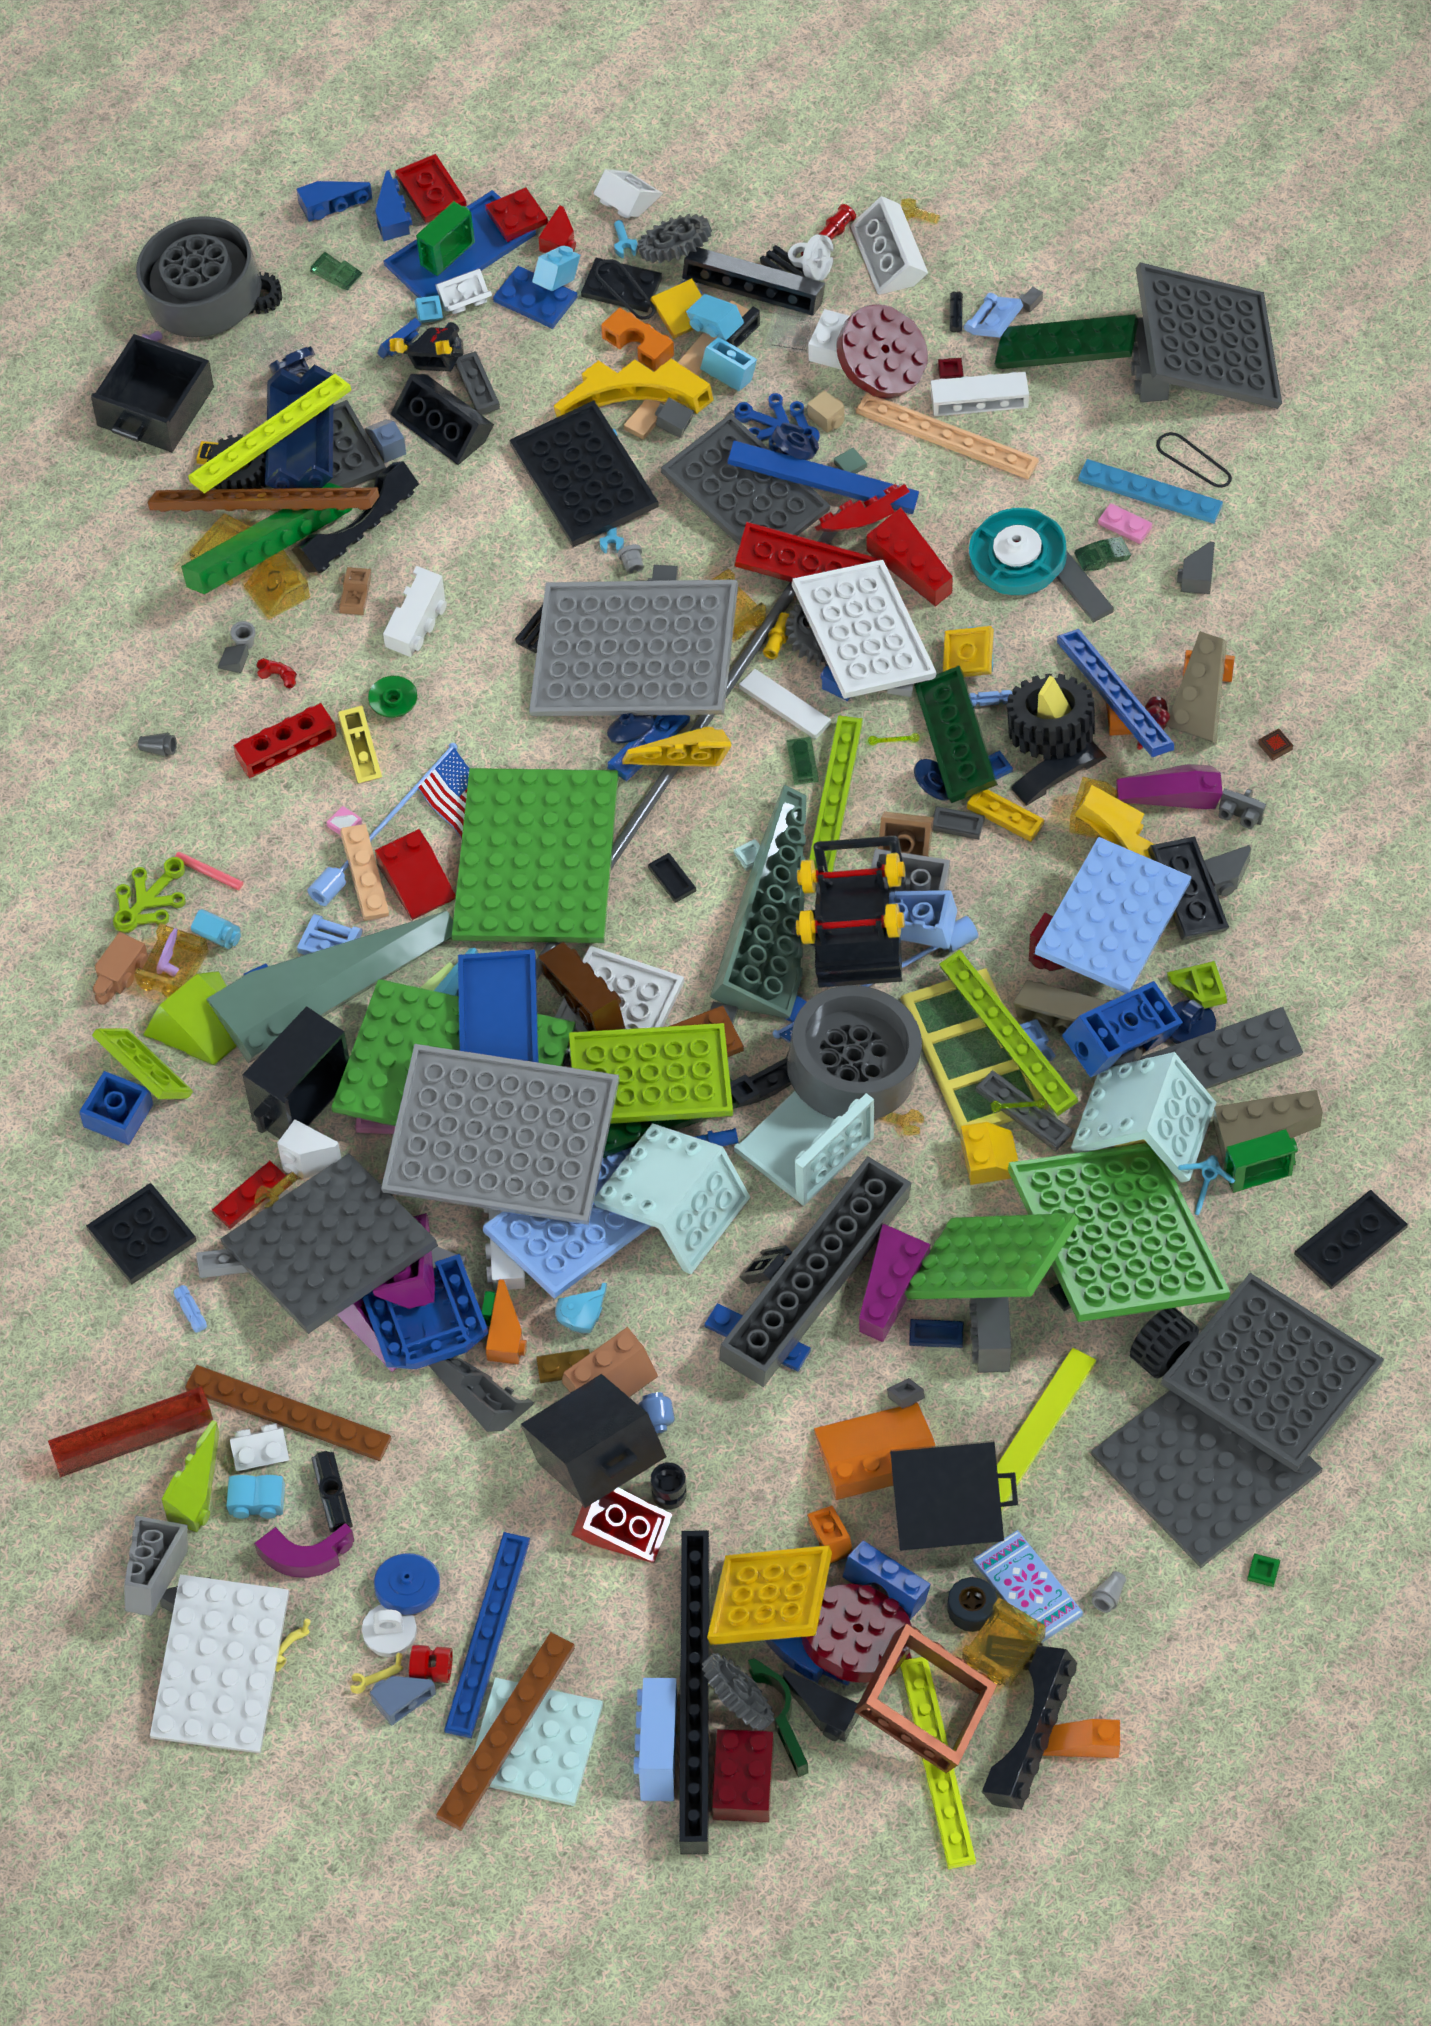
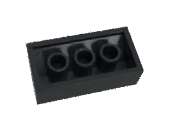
M411 374L390 414L457 465L462 463L486 442L494 426L492 422L427 374Z

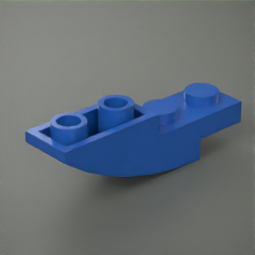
M801 1637L765 1640L782 1661L804 1677L818 1684L822 1675H825L848 1686L850 1681L834 1676L817 1666L810 1659L803 1647Z

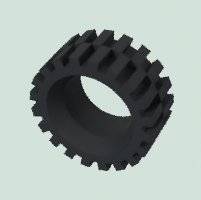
M1045 674L1043 679H1040L1039 675L1033 676L1032 682L1029 683L1027 680L1021 682V688L1015 686L1012 689V694H1009L1007 698L1008 734L1010 740L1012 739L1014 747L1020 746V752L1023 754L1030 751L1031 757L1037 758L1040 754L1043 755L1045 760H1050L1051 755H1057V759H1062L1065 753H1068L1070 756L1075 755L1076 748L1082 751L1086 748V742L1091 743L1093 740V734H1095L1094 697L1090 689L1087 690L1085 683L1077 684V678L1072 676L1069 680H1066L1063 674H1058V678H1055L1072 709L1067 715L1056 719H1042L1033 715L1038 711V694L1048 677L1052 676V674Z

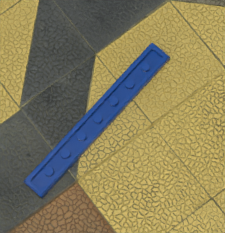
M733 441L727 463L864 502L875 495L879 499L885 495L883 490L893 485L892 483L808 460L798 459L738 441ZM908 488L909 493L890 505L894 510H898L901 507L905 513L913 514L919 491Z
M1080 629L1057 636L1059 646L1152 758L1174 750V742Z
M503 1532L444 1729L445 1733L472 1739L530 1544L529 1537Z

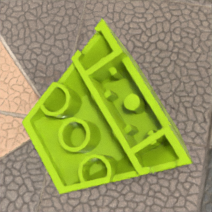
M219 971L197 973L158 1006L143 1036L158 1040L166 1046L177 1048L211 1065H216L237 1047L206 1000L227 987Z

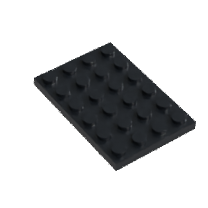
M595 400L509 440L510 446L573 547L659 507L658 500Z

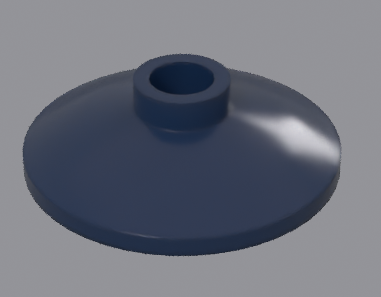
M633 713L622 714L609 726L607 736L614 743H628L637 740L651 730L654 725L653 715H633Z
M931 759L919 760L914 766V776L920 787L936 799L949 800L938 762Z

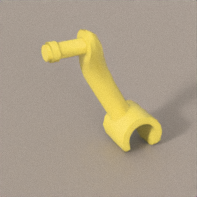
M309 1619L304 1620L303 1627L289 1633L280 1645L276 1672H279L286 1663L287 1659L282 1656L285 1650L294 1641L309 1634Z
M397 1653L395 1665L365 1678L362 1674H353L352 1680L362 1683L359 1686L351 1685V1691L360 1694L365 1690L366 1686L402 1671L401 1660L403 1655Z

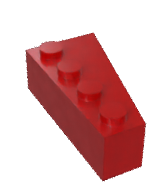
M901 507L866 535V551L873 557L886 560V567L932 605L936 607L952 594L953 576Z

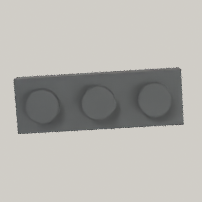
M474 351L458 357L455 366L474 409L481 415L500 409V403L477 352Z

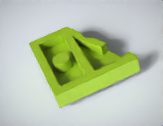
M1215 961L1167 972L1168 981L1190 1000H1195L1202 1005L1204 1009L1227 1004V996Z

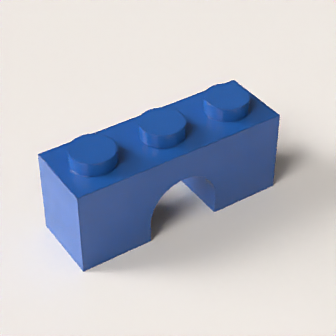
M864 1540L848 1556L842 1576L852 1584L870 1586L874 1582L881 1585L887 1591L889 1598L895 1599L899 1606L905 1610L910 1620L925 1604L931 1586L929 1582Z

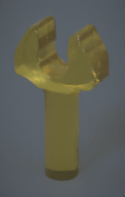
M906 198L901 200V206L909 208V210L902 209L907 221L910 218L917 217L936 224L939 222L940 215L919 209L916 206L915 199Z
M910 1109L905 1115L892 1112L878 1118L900 1125L903 1128V1134L909 1136L920 1134V1127L910 1125L909 1122L917 1121L924 1123V1116L915 1109Z
M290 1172L273 1188L260 1186L256 1191L255 1204H258L264 1198H269L270 1201L266 1203L264 1209L272 1207L279 1200V1195L298 1180L297 1175L294 1172Z

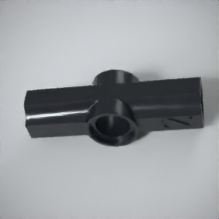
M328 1451L319 1452L314 1457H311L329 1531L330 1533L335 1532L345 1523L351 1528L353 1524L335 1454ZM329 1490H337L333 1495L326 1494Z

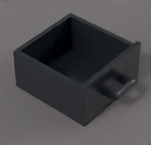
M133 334L96 393L91 395L97 426L133 441H141L173 453L214 388L210 362L202 357Z
M307 1006L242 1074L252 1121L256 1123L257 1131L260 1133L268 1131L278 1139L283 1136L294 1120L309 1126L335 1098L349 1060L345 1031Z
M602 1374L520 1424L539 1465L575 1496L584 1508L667 1457L648 1413Z
M994 1440L890 1450L900 1551L1004 1541L1001 1507L1017 1506L1019 1504L1015 1472L998 1474ZM998 1478H1010L1012 1500L1000 1501Z

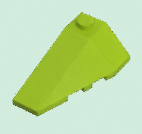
M212 1420L197 1441L196 1453L194 1455L188 1454L185 1458L186 1464L183 1472L177 1470L161 1499L168 1522L185 1524L188 1530L196 1533L201 1525H206L210 1517L209 1505L220 1434L216 1421Z

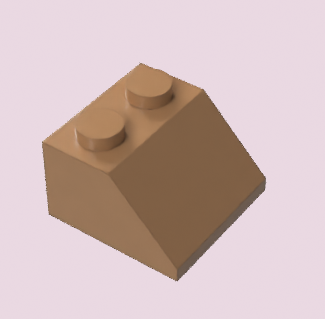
M884 811L881 817L879 837L897 836L900 842L901 853L929 857L934 817ZM890 846L878 847L881 850L891 851Z

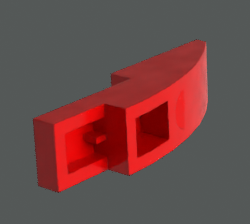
M895 483L883 490L884 496L878 499L875 495L865 501L864 505L861 500L853 503L850 499L839 506L841 511L833 515L832 512H829L819 518L821 523L815 526V529L822 532H842L870 525L893 514L894 510L890 504L910 491L906 484L897 486Z

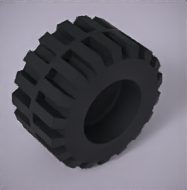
M237 434V437L229 435L226 440L223 438L218 440L219 444H214L211 447L212 452L208 453L207 462L243 438V434ZM263 452L247 463L249 465L248 468L233 473L213 488L262 489L261 486L266 487V452Z
M1177 1308L1163 1309L1154 1315L1140 1330L1130 1349V1357L1151 1376L1157 1379L1161 1378L1169 1371L1193 1340L1198 1337L1199 1327Z

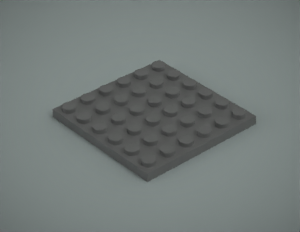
M1140 262L1136 267V275L1152 380L1278 409L1282 404L1264 292Z
M349 1153L220 1238L223 1246L307 1334L438 1246L436 1239L390 1193H383L381 1190L382 1185Z
M1249 1273L1198 1334V1337L1193 1340L1164 1375L1161 1384L1294 1472H1297L1382 1366L1384 1358L1252 1273Z
M1171 1390L1091 1451V1455L1200 1568L1204 1567L1322 1473L1323 1469L1309 1456L1299 1470L1294 1472Z

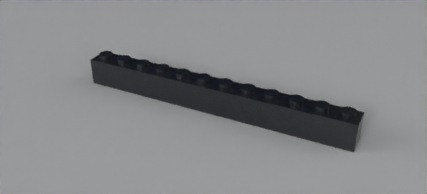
M709 1530L681 1531L680 1854H709V1680L704 1676L705 1672L702 1670V1663L709 1657V1640L707 1638L710 1625Z

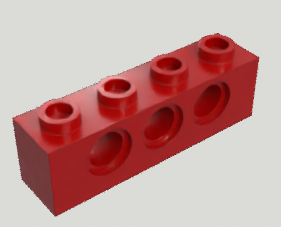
M322 703L306 708L303 712L292 717L285 718L276 725L264 728L249 738H243L233 746L236 759L250 779L337 737L334 721Z

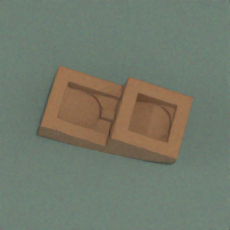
M347 567L343 581L344 590L339 605L340 613L364 615L371 581V569Z

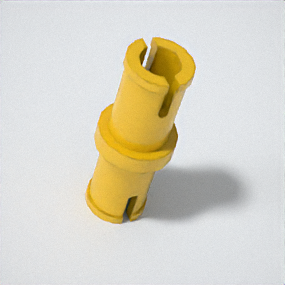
M780 613L774 628L769 631V640L763 649V655L769 659H776L778 657L782 644H785L788 636L785 635V625L789 617L788 613Z

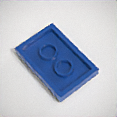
M517 266L493 296V302L553 329L577 299V292L564 286L550 291L532 282L534 272Z

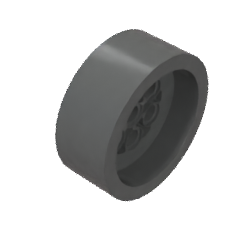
M190 217L164 227L145 244L136 265L138 283L153 319L166 331L179 336L205 337L228 330L242 321L251 312L261 292L262 282L259 269L246 235L233 223L217 217Z
M858 985L830 988L807 1001L796 1016L787 1057V1072L790 1082L796 1093L808 1106L833 1119L838 1116L842 1117L848 1111L851 1103L855 1099L862 1098L866 1093L874 1099V1120L884 1117L899 1108L912 1091L922 1050L921 1032L911 1012L900 1001L883 991Z

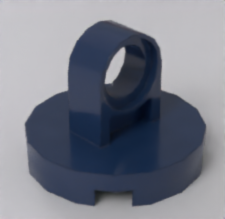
M312 346L304 347L286 355L281 362L278 360L272 362L269 368L272 374L283 368L294 375H304L309 370L306 361L315 356Z
M782 423L780 427L777 425L772 434L773 441L778 446L776 452L803 460L814 458L819 449V443L814 436L811 435L809 439L804 435L803 428L790 423Z
M1195 1000L1178 1002L1172 1006L1183 1022L1169 1037L1175 1044L1216 1030V1018L1210 1008L1204 1009Z

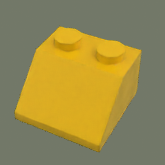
M989 1122L961 1126L960 1141L970 1185L1012 1179L1008 1172L1009 1162L1018 1161L1012 1131Z

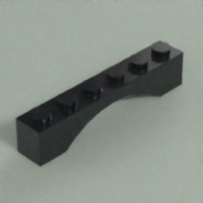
M404 461L393 462L376 476L374 487L378 488L379 497L372 508L363 510L353 522L336 532L308 535L291 550L307 572L321 573L330 566L329 562L334 558L337 559L347 552L346 547L351 543L355 544L364 537L363 533L368 528L376 527L381 522L380 518L383 515L392 513L398 508L397 503L411 497L415 493L414 489L419 485V482Z
M1037 1646L1029 1667L1034 1688L1033 1708L1029 1722L1015 1746L991 1767L982 1789V1793L992 1805L1022 1810L1025 1800L1029 1797L1030 1787L1035 1775L1039 1771L1040 1761L1044 1750L1048 1747L1050 1734L1058 1721V1713L1063 1701L1067 1697V1690L1071 1679L1076 1673L1077 1662L1067 1649Z

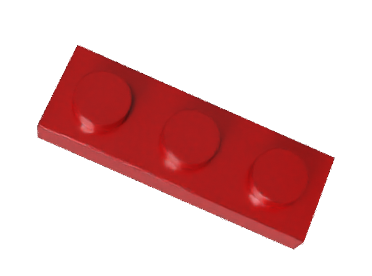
M269 1160L212 1209V1213L231 1229L273 1193L276 1186L281 1187L288 1181V1177Z

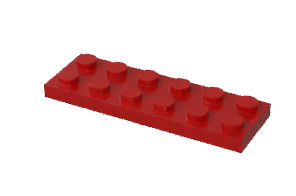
M746 522L734 567L792 582L794 578L883 559Z

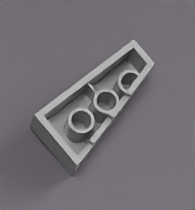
M135 1516V1527L132 1534V1545L130 1547L124 1583L125 1611L152 1616L188 1552L187 1525Z

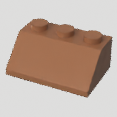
M627 1326L566 1370L563 1374L562 1383L571 1393L602 1374L628 1397H631L656 1379L658 1374L644 1346Z

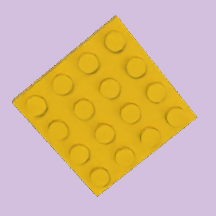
M829 1545L725 1555L707 1636L710 1645L816 1636L832 1556Z

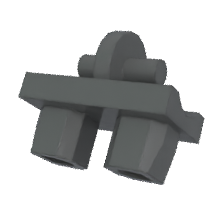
M1224 788L1220 799L1218 816L1228 821L1235 815L1241 818L1240 824L1243 827L1252 829L1256 824L1261 825L1264 819L1263 815L1266 804L1252 798L1253 790L1247 789L1245 794H1241Z

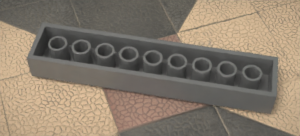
M867 1156L721 1343L719 1360L764 1388L880 1237L883 1223L889 1225L907 1202L912 1182Z

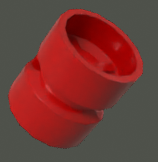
M413 1644L409 1662V1678H431L433 1682L449 1683L453 1664V1649L436 1646L434 1650H431L429 1646ZM432 1661H436L435 1667H431Z

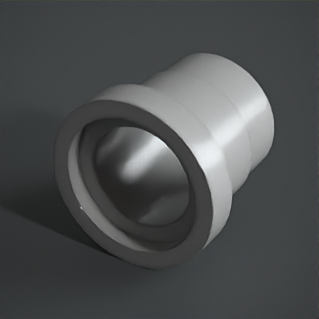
M628 545L618 551V557L623 561L628 574L633 573L634 570L639 572L644 569L640 545Z
M240 621L232 626L231 637L235 641L236 646L247 645L248 649H250L254 645L255 628L250 622Z

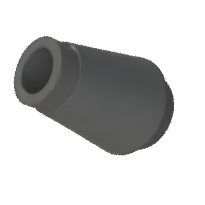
M169 732L140 736L138 748L140 751L168 757L175 754L177 740L175 735H170Z

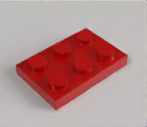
M436 154L395 170L396 179L425 223L435 219L453 201L461 206H467L465 197Z

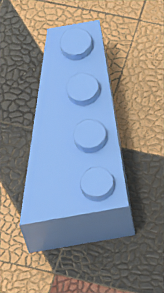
M643 1678V1689H637V1706H642L641 1712L636 1711V1728H641L640 1734H635V1751L640 1752L639 1757H634V1774H639L640 1800L674 1801L677 1679Z

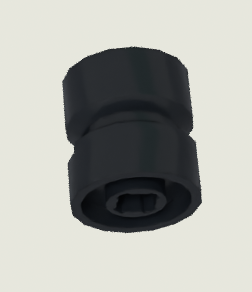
M665 1462L659 1464L651 1473L652 1498L658 1507L672 1510L681 1506L686 1499V1475L684 1470L675 1463Z

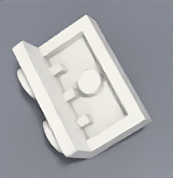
M480 269L435 285L444 310L452 311L453 314L466 310L465 305L473 303L474 306L486 303V298L492 296L491 291L487 290Z
M277 1423L261 1426V1431L251 1433L250 1429L234 1432L235 1437L230 1438L236 1471L289 1460L283 1427L277 1428Z

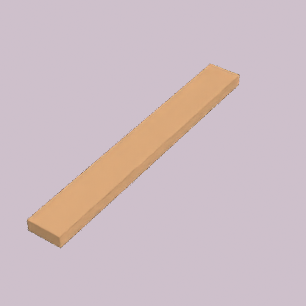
M732 300L729 302L737 305L741 317L749 311V309ZM703 333L678 363L699 376L702 372L700 367L705 348L717 337L713 338L709 334ZM645 400L624 424V430L644 440L656 426L657 416H655V412L660 403L665 404L666 402Z
M867 392L856 408V414L1028 480L1039 463V458L888 400L874 397Z

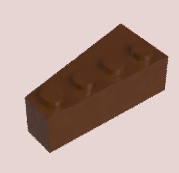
M562 942L538 956L543 975L560 997L564 996L571 1011L574 1014L578 1012L587 1031L626 1029L619 1006L622 1003L616 991L608 989L605 980L601 976L597 977L588 962L583 963L574 948L570 949Z

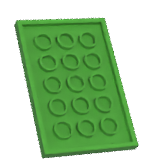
M1075 1213L951 1218L939 1238L935 1241L929 1255L923 1259L919 1271L910 1280V1285L905 1295L908 1299L1032 1297L1079 1220Z

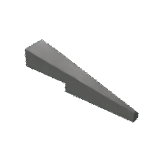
M460 1358L446 1359L428 1365L487 1432L505 1430L534 1404L529 1398L526 1400L516 1399L512 1396L514 1392L512 1388H501L492 1380L491 1376Z

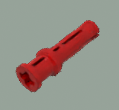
M841 204L836 214L826 220V226L818 235L828 236L831 240L836 235H841L845 231L847 224L857 218L855 211L847 204Z

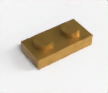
M589 1348L536 1356L540 1383L562 1380L566 1370L590 1354Z

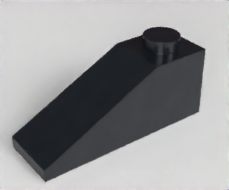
M784 1670L783 1679L789 1686L790 1694L818 1729L823 1732V1735L832 1741H838L839 1739L846 1742L859 1717L854 1712L858 1703Z

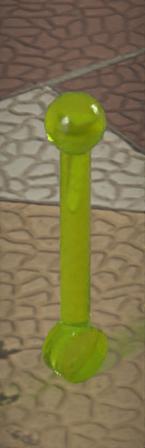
M912 733L911 736L887 738L870 736L868 743L874 746L877 743L910 740L918 742L920 736L918 733Z
M1037 1099L1033 1102L1000 1103L999 1101H993L991 1103V1110L993 1112H999L1004 1108L1037 1107L1042 1109L1045 1107L1043 1099Z

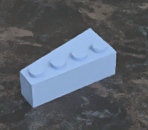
M951 890L895 891V904L897 903L899 911L904 913L905 926L901 928V940L949 949L957 915V908Z

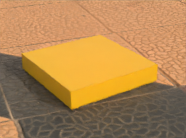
M689 279L651 297L650 301L654 304L657 313L673 339L694 330L689 323L690 319L686 311L702 295L693 279Z
M992 626L945 631L942 672L960 665L964 677L992 674L994 636Z

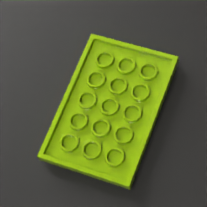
M724 1023L569 1033L571 1068L619 1075L620 1080L610 1124L733 1116Z

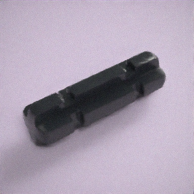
M953 291L950 293V331L958 333L962 331L963 294L960 291Z

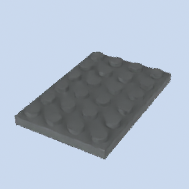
M731 413L661 467V473L739 546L746 522L798 536L830 511V504L809 486L727 464L733 441L770 450Z

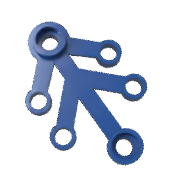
M773 393L768 398L769 407L773 409L776 418L753 410L752 406L747 402L739 403L734 409L735 418L741 423L753 420L769 426L770 428L763 430L752 427L749 431L758 435L756 437L760 441L769 438V449L776 452L778 446L773 445L775 442L773 441L772 434L777 425L780 427L782 423H789L782 406L783 397L778 393ZM799 401L792 402L790 404L791 416L795 417L798 426L804 429V435L811 434L818 442L820 439L819 431L815 427L808 425L804 416L803 403Z

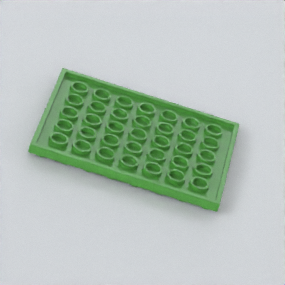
M469 768L452 929L453 941L605 943L619 780L617 770Z
M378 979L334 1098L332 1112L396 1126L414 1044L460 1051L459 996ZM537 1014L539 1063L563 1067L570 1047L569 1033L575 1032L576 1022Z
M1148 1143L1009 1162L1008 1172L1028 1215L1075 1213L1079 1220L1052 1263V1267L1078 1322L1229 1299L1230 1290L1170 1169Z

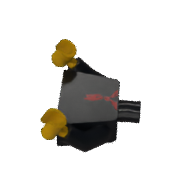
M448 322L445 328H428L413 343L404 342L402 338H392L389 340L390 351L408 354L415 369L451 372L458 357L464 354V345L458 335L460 329L453 322Z

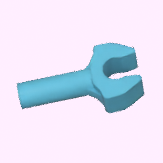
M616 221L614 226L619 242L614 244L615 253L619 257L624 258L623 249L628 247L631 249L633 256H635L638 251L637 240L628 239L623 221Z
M617 527L607 531V536L600 538V548L605 554L607 553V545L609 543L616 544L617 553L624 547V538L617 536Z

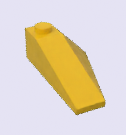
M703 727L628 749L622 759V764L720 766L731 748V741L723 729Z

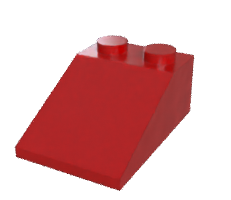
M420 829L375 850L377 866L412 920L456 899V895L432 847Z
M617 1488L586 1508L581 1507L571 1535L591 1545L655 1563L672 1514Z

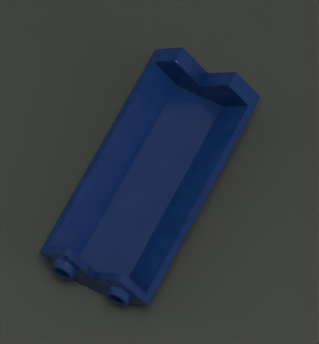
M315 364L301 378L280 368L267 381V420L333 374ZM334 403L266 450V485L273 489L322 488L333 478Z

